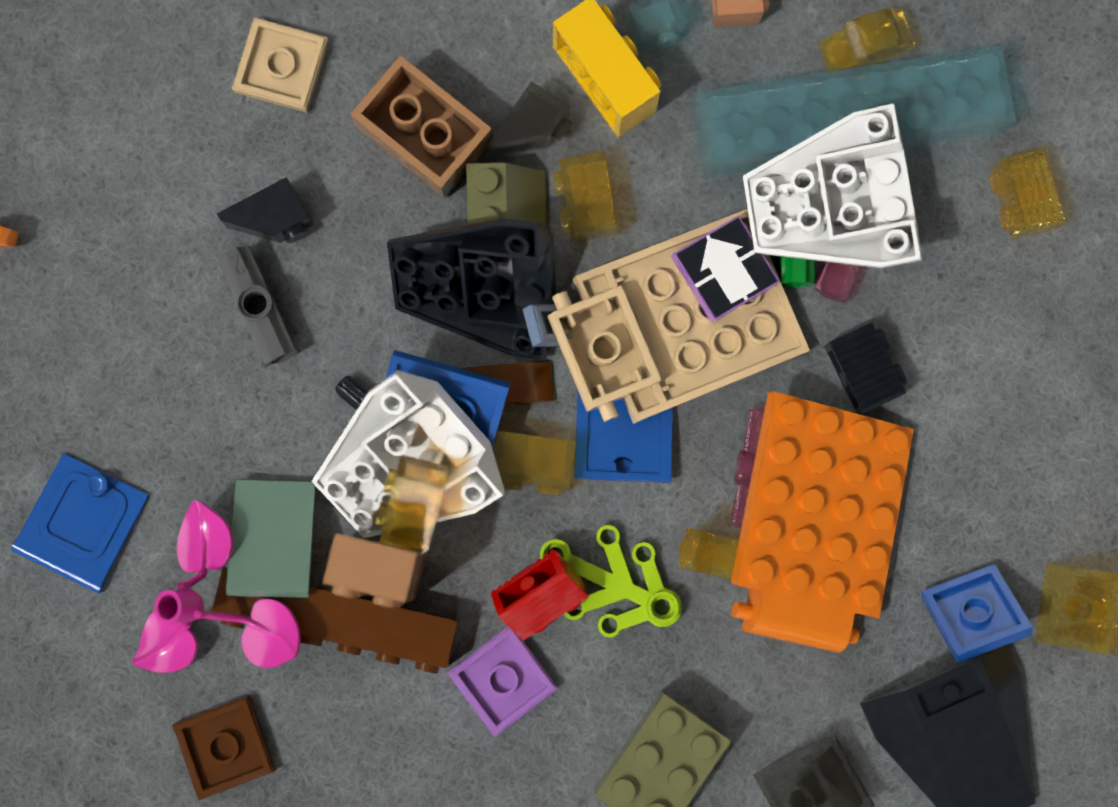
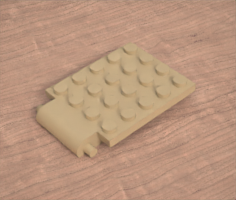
M748 209L575 276L572 280L581 299L580 302L572 304L567 291L552 297L557 311L550 313L547 318L556 335L559 347L587 412L599 409L603 421H609L619 416L613 402L623 399L632 423L635 424L810 351L781 282L711 323L671 258V255L738 215L752 236ZM763 254L767 262L771 266L772 270L774 271L775 275L779 279L776 270L773 266V263L770 259V256ZM565 333H570L572 339H567Z

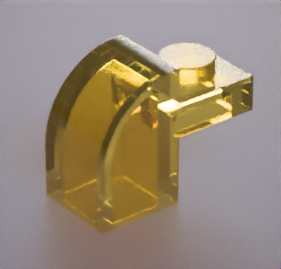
M883 9L855 18L843 24L844 29L817 43L830 78H839L868 62H885L916 46L903 11L896 9Z
M687 527L685 537L679 546L680 560L678 567L731 580L739 540Z

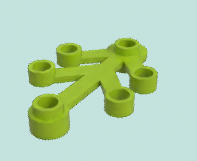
M612 525L601 527L597 531L596 540L604 548L613 574L572 555L570 547L562 540L552 539L542 546L540 559H543L545 554L548 555L551 548H560L563 552V558L581 577L606 588L589 594V597L581 602V612L576 616L569 615L566 612L564 613L566 618L578 620L588 611L627 598L641 606L618 616L611 613L602 615L599 618L600 620H598L597 627L603 636L608 638L615 637L619 634L620 630L645 621H649L658 627H667L679 619L682 612L681 599L676 592L663 587L654 561L655 549L651 544L647 542L636 544L631 552L633 561L641 566L648 591L632 583L618 543L620 533ZM605 529L612 530L616 536L615 541L610 545L604 544L600 538L602 531ZM641 546L649 548L651 552V557L646 562H641L636 557V551ZM660 599H665L669 603V611L663 615L658 614L654 608L655 603ZM606 618H613L617 622V628L612 633H606L602 629V622Z

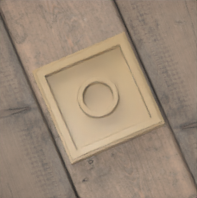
M254 17L232 87L233 92L307 113L329 43L328 38Z

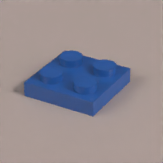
M995 564L922 591V601L957 663L1032 635L1033 627Z

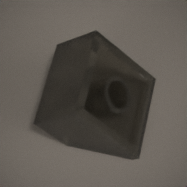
M836 734L808 743L753 775L770 807L875 806Z

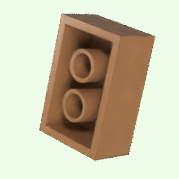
M401 55L350 114L357 129L443 198L449 194L465 175L466 164L475 163L493 141L492 128Z
M335 534L323 583L333 585L332 593L356 599V597H366L367 593L374 595L372 601L374 604L391 608L401 607L406 602L416 599L426 554L350 535Z

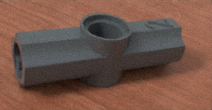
M250 246L236 247L225 252L223 256L218 258V261L237 301L238 311L244 317L265 365L270 366L291 358V356L298 353L278 310L277 301L269 290ZM257 297H265L267 302L265 310L257 315L250 314L249 305L251 301Z

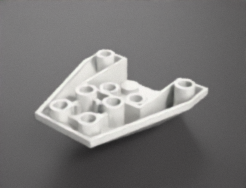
M894 103L853 112L743 175L755 253L884 268L921 260L917 219Z
M399 370L368 392L312 480L313 484L363 538L471 515L503 496L505 492L490 441L438 382Z

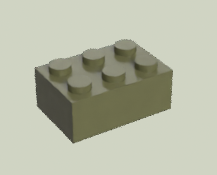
M661 690L594 787V795L610 807H687L731 743V740Z

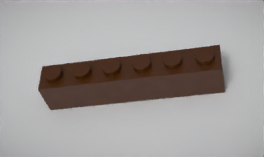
M228 567L222 568L212 612L244 615L251 618L253 606L257 601L261 599H274L284 603L293 612L299 625L301 643L322 646L323 640L338 643L337 651L361 655V651L364 649L377 652L376 660L399 665L401 658L416 662L415 669L438 674L439 667L447 668L449 666L459 619L403 606L397 608L386 607L372 603V599L344 597L333 594L332 590L310 585L309 598L227 596ZM221 621V624L227 626L245 627L244 623Z

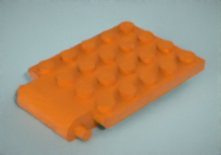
M776 391L768 392L731 579L732 584L749 588L746 603L734 602L731 611L732 617L743 619L741 628L744 632L841 653L845 650L848 643L856 644L859 640V630L852 628L855 613L880 618L914 429Z

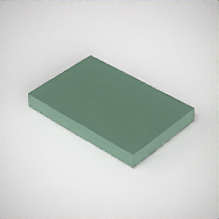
M236 480L231 528L234 544L232 555L228 561L227 596L309 598L316 486L313 482Z

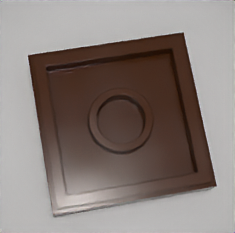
M250 695L172 724L198 801L276 771Z

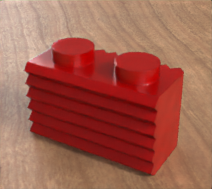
M551 550L549 555L545 554L543 559H538L537 563H532L530 568H525L523 572H518L517 577L512 576L510 581H505L503 586L499 585L497 590H492L490 594L501 621L503 620L505 625H508L522 641L534 633L542 632L549 623L567 611L575 610L582 601L589 597L580 575L556 550Z

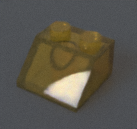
M1046 564L1035 642L1118 656V573Z

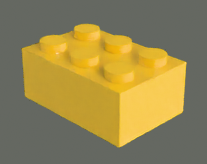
M585 0L553 22V48L619 138L656 113L661 83L655 72L650 67L644 69L636 58L638 51L632 40L627 35L621 37L613 25L616 24V21L605 4L599 6L595 0Z

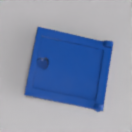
M578 392L574 479L671 483L673 408L633 424L623 399L613 402L619 416L604 422L599 409L586 411ZM621 457L628 458L629 460H631V462L628 461L627 459H623V458H622V459H618V458H621Z
M63 453L18 538L13 543L11 551L100 594L105 588V580L149 495Z

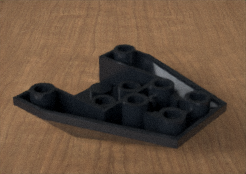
M497 218L389 239L387 249L396 310L507 355L546 360L549 346L532 347L523 309L532 304H554L552 297L556 295L553 235L540 222Z
M1007 645L970 658L904 689L893 687L859 703L875 740L936 807H1029L1036 804L1022 680Z

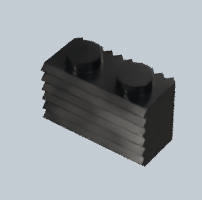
M872 322L832 340L824 346L856 414L861 415L906 394V390L903 387L907 385L905 374L897 363L892 365V361L886 352L890 349L887 337L880 328L875 330Z

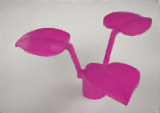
M194 500L183 519L177 540V558L181 568L188 573H198L187 581L179 582L178 590H166L157 596L154 606L155 611L151 613L144 625L139 648L132 664L158 673L176 672L185 669L193 662L198 651L197 637L189 629L193 621L202 618L248 625L242 634V649L247 659L256 666L273 668L295 659L300 651V629L293 612L284 603L274 599H261L254 604L250 618L244 615L203 610L204 602L202 597L196 591L191 590L192 586L206 578L207 569L220 570L228 563L234 544L233 534L227 522L202 501Z

